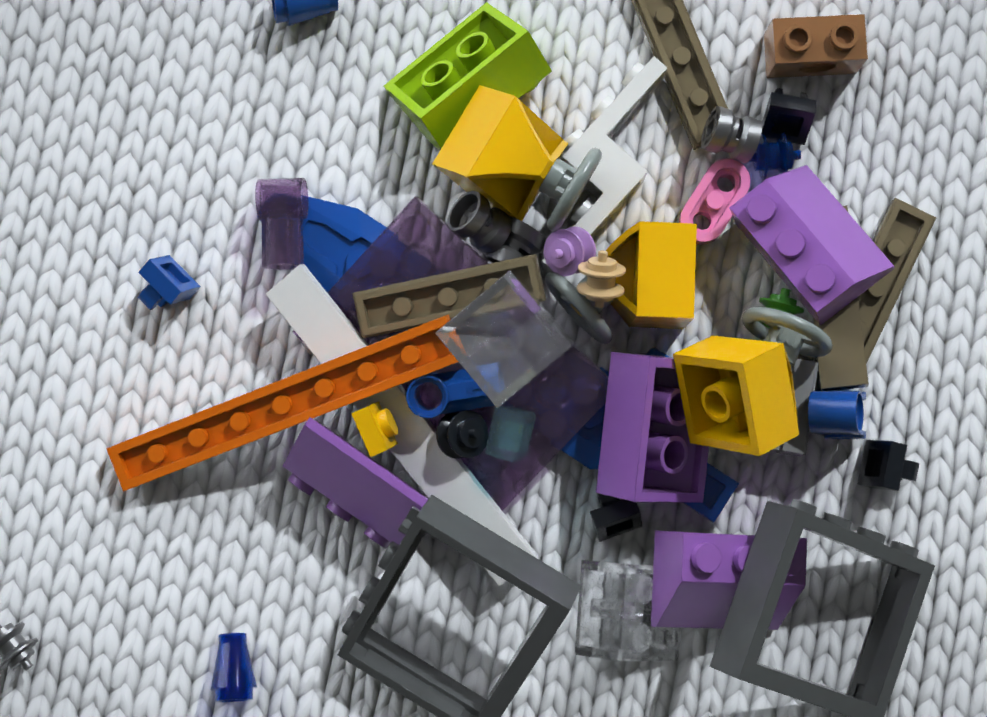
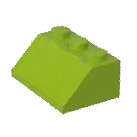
M486 2L383 87L426 139L438 150H441L479 85L514 95L519 99L525 93L534 90L540 81L551 73L552 70L529 31Z

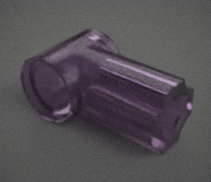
M305 178L258 179L255 188V203L258 218L262 223V267L275 270H294L300 264H304L303 219L307 218L309 210L307 182Z

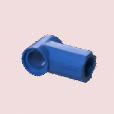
M498 363L440 373H429L416 378L409 385L406 392V401L410 410L422 418H432L441 414L502 405L505 403L502 374ZM426 382L437 385L441 390L442 400L438 407H429L421 399V388Z

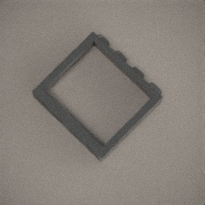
M431 495L421 510L412 506L400 525L398 531L405 534V537L400 545L392 541L380 560L378 566L384 569L385 572L381 579L372 576L358 600L364 603L365 607L361 613L353 610L342 627L341 632L348 635L337 655L437 717H501L568 615L582 585L434 495ZM426 532L546 605L486 699L371 629Z
M792 499L790 506L767 501L709 667L739 680L848 717H884L935 565L918 559L919 550L896 541H891L890 547L884 545L886 536L863 527H858L857 533L851 531L852 522L826 512H824L823 518L815 516L817 507L806 502ZM803 529L892 565L849 694L757 663Z

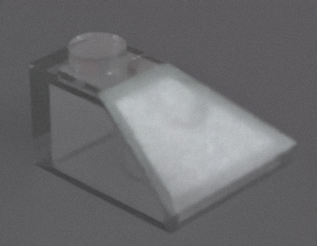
M511 270L435 332L497 408L575 344L544 305Z

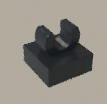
M777 88L774 93L771 92L762 120L761 137L805 145L816 114L817 100L808 99V95L803 92L800 93L799 97L784 95L783 89Z
M866 440L857 485L874 489L899 491L902 479L916 482L919 463L905 460L906 444L894 441Z
M597 493L601 508L590 511V515L599 542L642 527L641 512L637 502L620 500L616 497Z

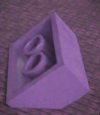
M807 165L765 179L729 207L738 228L820 326L895 269L890 260Z
M611 352L596 493L633 502L703 503L709 447L692 444L689 441L674 358Z
M311 417L303 426L283 464L284 468L292 472L288 479L289 482L310 496L315 489L330 499L326 508L347 522L350 521L352 516L359 519L368 526L364 534L385 549H387L392 541L399 545L401 544L405 534L398 531L411 507L415 506L421 510L429 499Z
M655 530L651 626L723 629L755 535ZM807 538L799 539L768 630H778L806 586Z

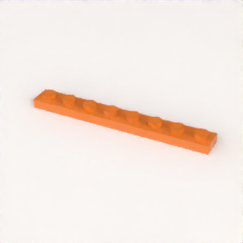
M448 314L106 449L124 492L305 422L309 417L315 418L466 359Z

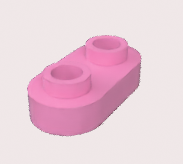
M721 159L714 162L708 168L679 216V223L694 224L693 219L697 215H703L708 219L709 227L707 229L701 230L697 228L696 244L704 245L715 241L732 218L729 207L744 197L750 188V175L746 167L733 159ZM728 178L733 184V189L729 192L720 190L717 185L718 179Z

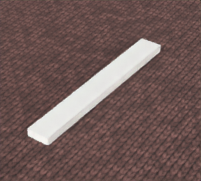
M305 264L297 266L266 293V296L321 364L369 345L365 339H362L358 330ZM401 384L353 403L360 410L379 401L382 409L387 408L390 410L398 427V434L395 435L398 444L390 448V451L428 498L434 495L532 556H537L536 552L460 458H450L440 450L436 440L435 426L428 418L415 415L410 410L406 401V390ZM486 569L498 586L506 582L503 578Z

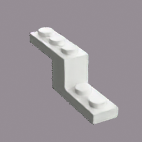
M655 56L645 66L639 62L635 64L621 81L625 88L615 99L609 95L605 97L592 112L591 117L595 121L584 133L578 128L566 140L568 145L564 150L565 154L562 156V161L578 169L592 148H598L602 152V158L585 186L598 200L593 202L588 198L571 217L576 222L573 227L585 229L592 238L641 185L648 173L643 166L616 144L611 137L663 81L667 67ZM544 258L541 263V269L546 273L553 272L548 267Z

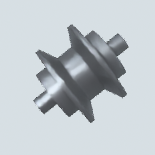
M24 622L15 626L12 623L4 627L0 625V656L3 659L0 664V671L7 667L14 670L20 665L27 671L33 666L29 658L35 653L32 647L38 642V639H24L20 634L25 626Z

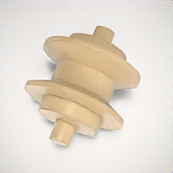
M598 251V257H591L588 261L578 265V271L587 275V281L577 285V292L586 296L588 300L595 301V307L603 308L604 302L612 301L614 298L624 294V288L615 283L616 277L626 273V268L617 263L615 259L609 258L607 251Z

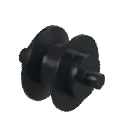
M465 410L448 413L438 423L436 429L437 444L440 450L450 458L476 457L483 452L488 443L489 431L487 424L477 412Z

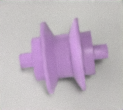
M569 227L554 231L545 241V261L554 273L562 276L580 273L578 265L588 261L591 257H596L594 240L585 229L580 227Z

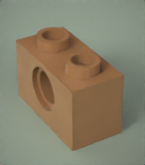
M865 14L772 19L764 33L766 77L782 78L856 74L868 59Z

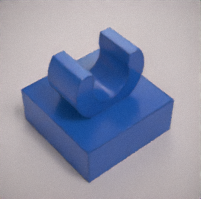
M170 255L149 259L138 272L149 283L138 296L149 310H153L157 304L163 307L167 303L172 305L190 300L201 287Z

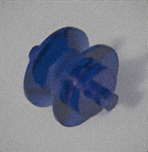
M780 133L777 142L768 143L765 135L761 134L758 147L749 162H753L754 170L759 171L761 179L765 180L769 170H778L779 174L787 172L788 169H792L794 160L801 159V151H793L792 142H787L785 133Z

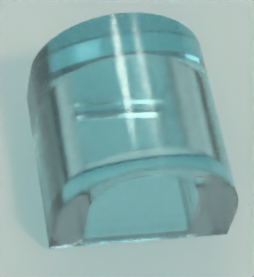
M495 406L485 453L510 462L527 457L536 418L535 412L508 406Z

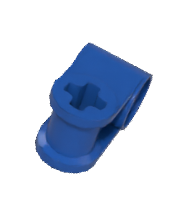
M812 391L808 402V421L811 433L822 435L826 439H866V431L862 430L864 417L863 401L866 400V392Z

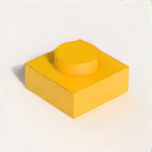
M379 401L351 413L370 457L398 444L395 435L398 434L396 421L389 409H382Z

